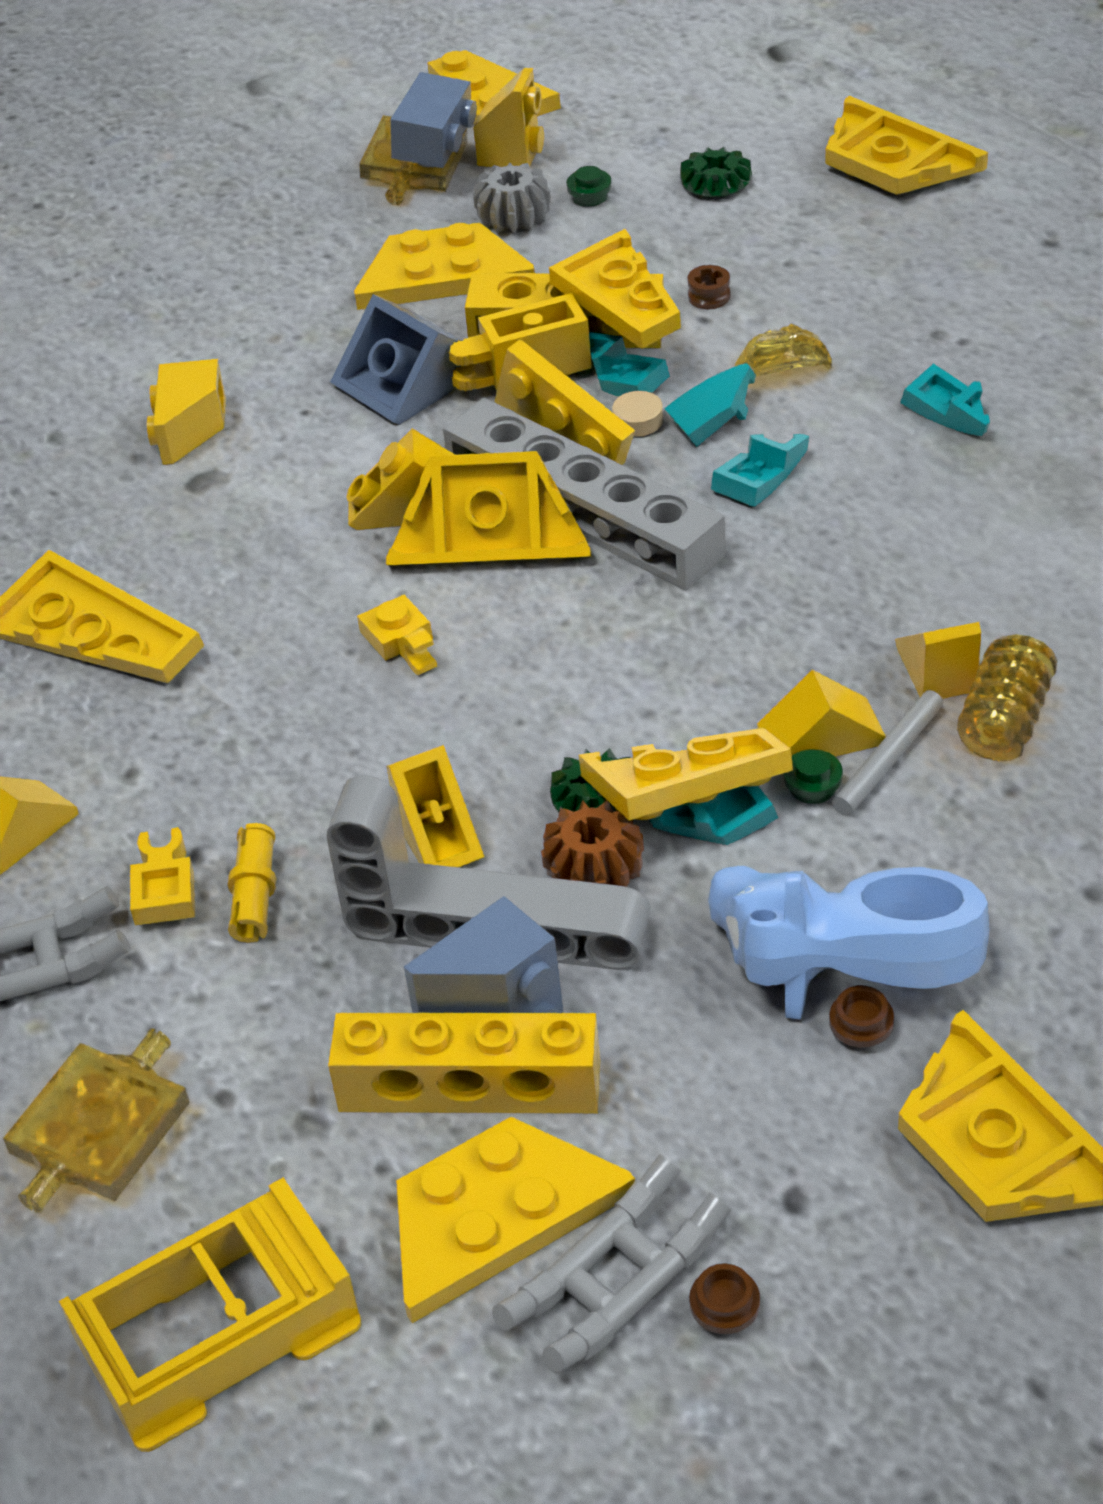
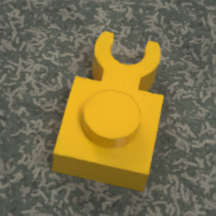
M178 827L171 828V841L163 847H152L148 832H141L137 839V845L143 863L130 865V911L135 926L195 917L194 870L190 856L186 857V847L181 830Z

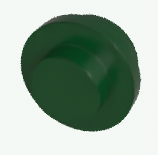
M596 166L580 167L567 178V191L572 196V200L580 206L591 207L600 205L606 201L608 192L612 188L611 176Z
M817 749L803 750L793 754V771L783 773L784 783L793 797L807 804H819L829 800L841 785L843 778V769L840 761L829 752Z

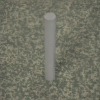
M927 690L833 798L832 804L836 811L845 816H849L855 811L943 707V699L938 693L932 690Z

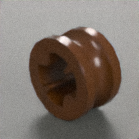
M710 264L696 267L689 272L687 276L689 287L688 300L693 306L709 310L717 309L729 302L731 297L729 288L730 274L725 268Z

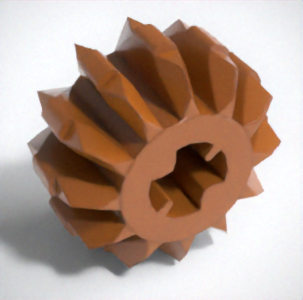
M582 800L580 808L576 812L560 808L557 822L546 824L543 835L544 849L541 850L543 868L546 869L547 875L551 876V878L627 887L630 883L629 879L640 877V870L643 867V834L640 833L639 826L634 825L633 820L629 821L619 811L613 812L608 800L598 808H589L584 800Z

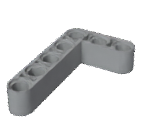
M368 775L354 776L349 778L343 785L327 830L326 839L343 920L346 927L357 936L378 942L431 948L505 896L555 938L558 963L624 970L633 967L638 962L651 909L649 900L642 893L632 888L617 885L409 862L398 797L394 789L381 779Z

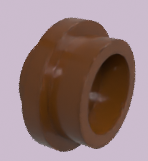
M856 985L845 989L833 1002L829 1011V1025L833 1034L843 1043L854 1047H871L882 1043L892 1033L894 1011L884 994L878 989L866 985Z
M728 1263L715 1264L705 1269L693 1283L689 1294L690 1310L697 1323L708 1331L717 1334L737 1333L750 1326L759 1313V1288L742 1268Z

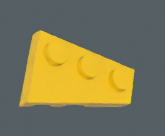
M467 50L447 52L441 58L427 62L429 74L471 81V100L476 101L477 104L474 125L485 104L517 75V73ZM534 82L535 87H539L541 90V105L537 116L561 109L560 93Z
M626 229L549 267L551 285L565 295L572 293L579 305L641 349L681 328L679 309L660 280L653 279L647 270L646 259L641 251L636 253L632 247L631 236Z
M521 339L506 350L495 403L543 427H547L582 446L588 447L592 451L621 465L625 463L635 433L632 427Z
M764 728L696 737L688 742L687 750L681 751L655 749L654 744L631 747L633 758L601 762L600 752L578 755L581 776L629 821L633 819H652L661 815L666 809L688 802H708L716 798L718 793L740 786L763 785L769 782L773 776L793 771L791 749Z

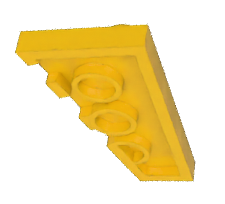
M48 550L0 596V639L169 683L205 646L199 632L51 550Z

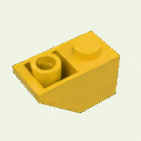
M523 68L482 109L473 127L477 166L492 167L496 165L505 167L510 162L513 166L528 163L530 167L536 153L542 152L544 128L543 126H538L537 119L541 105V90L534 85L533 68Z
M218 359L159 364L157 384L150 385L149 389L150 404L154 415L147 416V434L150 445H158L162 464L169 465L174 464L224 429L226 395Z
M412 428L398 443L392 442L385 448L379 462L366 475L360 474L351 483L346 496L348 501V525L356 530L401 526L404 520L403 516L419 486L420 477L429 457L455 454Z

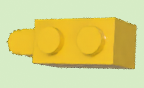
M572 293L478 317L480 335L465 338L463 341L453 342V345H450L449 352L450 362L452 361L457 366L461 365V367H456V370H453V386L460 389V391L465 390V392L494 385L497 390L506 350L519 339L524 341L566 376L592 368L588 319Z

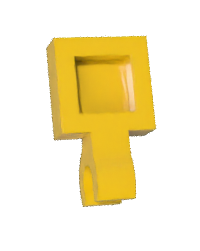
M405 594L357 615L360 633L385 661L400 654L416 675L437 667V661L427 650L428 647L434 645L431 623Z

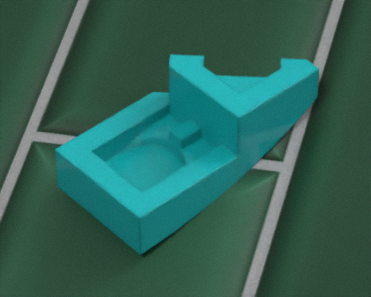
M589 332L590 352L602 391L618 397L632 391L653 393L670 377L666 359L627 354L622 336Z
M747 363L732 367L694 386L664 409L677 426L698 447L732 417L736 416L739 420H746L748 407L744 402L748 385L754 384L756 375Z
M934 363L904 389L900 401L901 404L919 415L963 433L983 436L990 424L989 414H984L980 399L983 393L981 381H973L967 386Z
M763 434L750 435L748 453L738 454L713 471L711 490L753 507L757 506L775 491L797 466L808 450L810 436L793 434V438L788 442L778 443L765 438Z
M740 786L718 793L716 798L708 802H688L666 809L661 815L649 819L654 828L728 845L763 828L779 817L773 804L759 786Z

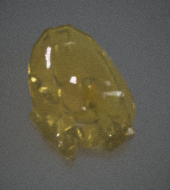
M791 323L789 326L781 327L779 331L768 329L763 334L756 335L747 343L734 365L735 367L747 363L756 377L796 367L823 365L827 370H830L832 368V358L826 345L817 335Z

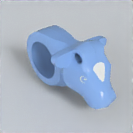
M734 866L717 871L711 880L708 896L711 920L726 931L734 962L744 967L750 982L764 986L785 984L786 1018L801 1020L808 986L811 980L825 969H835L854 977L891 986L930 989L962 982L978 973L986 959L990 931L986 897L971 881L948 871L925 867H906L872 872L849 882L841 893L825 891L803 871L760 873L747 866Z

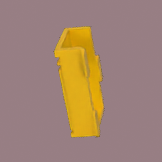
M284 1177L268 1185L270 1191L76 1299L71 1301L69 1296L59 1300L77 1345L132 1439L134 1446L139 1451H153L198 1425L207 1414L205 1401L291 1352L298 1360H309L356 1333L361 1327V1317L349 1273ZM251 1252L280 1297L247 1316L245 1302L240 1298H235L219 1272L223 1267ZM210 1280L226 1304L224 1310L227 1318L236 1320V1322L137 1378L110 1331L155 1305L168 1303Z

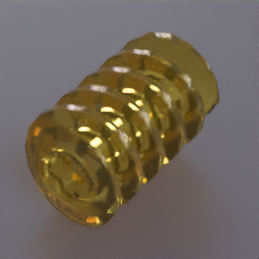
M1013 634L1001 636L991 642L985 650L982 663L977 669L976 678L971 684L970 693L965 699L964 708L959 714L957 723L960 739L971 752L993 761H1011L1022 756L1024 744L1033 736L1034 725L1039 720L1040 709L1045 704L1046 693L1049 691L1052 677L1057 671L1058 660L1053 650L1044 642L1031 636Z

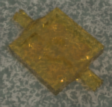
M383 115L359 163L360 179L379 181L390 185L385 193V198L392 205L395 199L396 205L402 204L409 189L425 188L446 192L467 145V128L462 135L459 150L451 153L443 168L423 167L414 162L393 159L391 157L390 119L392 116Z
M150 1028L131 1055L126 1056L123 1054H106L83 1043H79L3 1137L9 1154L40 1169L26 1188L18 1195V1199L29 1210L34 1209L35 1213H41L59 1187L66 1183L69 1185H79L114 1202L118 1199L190 1103L185 1087L158 1076L152 1069L164 1052L171 1046L170 1039L163 1032H156V1029Z

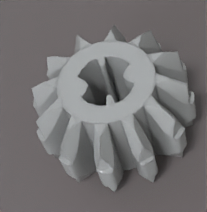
M509 162L505 167L494 165L491 172L479 174L478 183L474 185L473 203L474 208L477 210V216L485 227H493L496 233L511 230L515 234L520 229L531 231L533 224L545 222L546 213L550 211L551 193L547 179L543 177L542 170L537 168L530 169L528 163L513 166Z

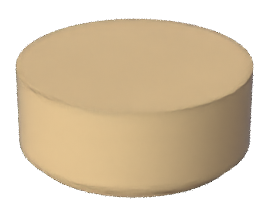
M632 391L619 396L613 403V413L635 430L633 437L652 434L663 424V404L661 399L653 393Z

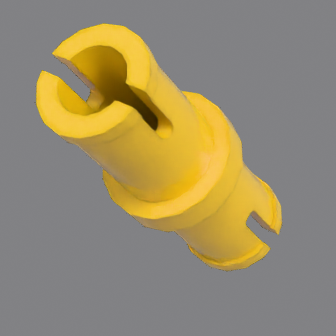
M248 823L245 825V829L242 827L238 829L236 837L238 842L236 864L228 875L227 886L232 894L228 933L233 939L246 943L259 941V936L263 939L268 933L269 897L276 890L277 878L271 870L273 845L276 835L271 827L261 823Z

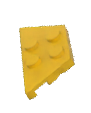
M852 96L845 98L843 115L841 118H837L834 125V135L830 136L825 148V164L896 195L982 172L987 169L988 152Z
M455 223L449 227L423 231L412 229L402 234L388 236L354 290L357 310L366 309L373 294L396 304L465 295L468 293L472 273H535L534 265L481 223Z
M538 451L430 456L420 477L419 486L403 516L404 520L392 548L389 549L386 555V565L592 556L588 541Z
M964 1010L957 1013L951 1022L950 1034L939 1053H933L923 1070L922 1083L918 1088L911 1091L900 1110L898 1130L985 1222L1102 1206L1103 1147Z
M509 1117L397 1179L403 1295L407 1317L412 1323L418 1321L611 1209L633 1185L635 1177L630 1171L514 1117Z

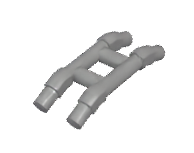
M105 886L84 900L79 899L66 908L53 911L54 914L0 929V954L33 945L38 964L37 966L2 976L0 971V1002L70 981L72 984L88 980L104 971L109 963L131 950L126 936L120 930H116L95 944L90 943L76 952L64 955V958L61 957L58 937H61L62 940L79 935L94 926L96 920L119 907V901L115 893L108 886Z
M659 1154L639 1181L636 1179L626 1194L615 1203V1208L549 1269L542 1270L531 1281L520 1286L517 1293L494 1305L492 1309L493 1319L501 1329L508 1331L523 1321L535 1319L550 1310L564 1297L563 1293L567 1291L588 1308L591 1313L582 1322L570 1328L567 1335L545 1347L542 1356L545 1365L554 1373H560L578 1361L584 1362L602 1351L614 1339V1334L682 1269L687 1270L701 1256L713 1240L711 1237L732 1209L714 1194L709 1193L690 1219L687 1218L678 1231L665 1243V1248L662 1249L637 1228L651 1216L661 1203L662 1195L681 1172L673 1163ZM614 1246L642 1268L616 1294L587 1272Z

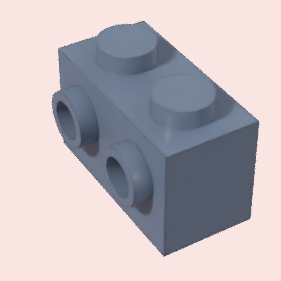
M420 72L390 119L391 157L393 159L414 162L423 167L443 168L451 153L459 150L462 135L466 128H471L475 121L477 104L476 101L471 100V81Z

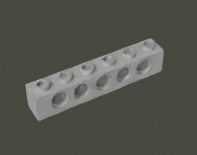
M483 398L443 428L445 449L455 455L538 451L586 540L685 591L726 556L725 515L495 402Z

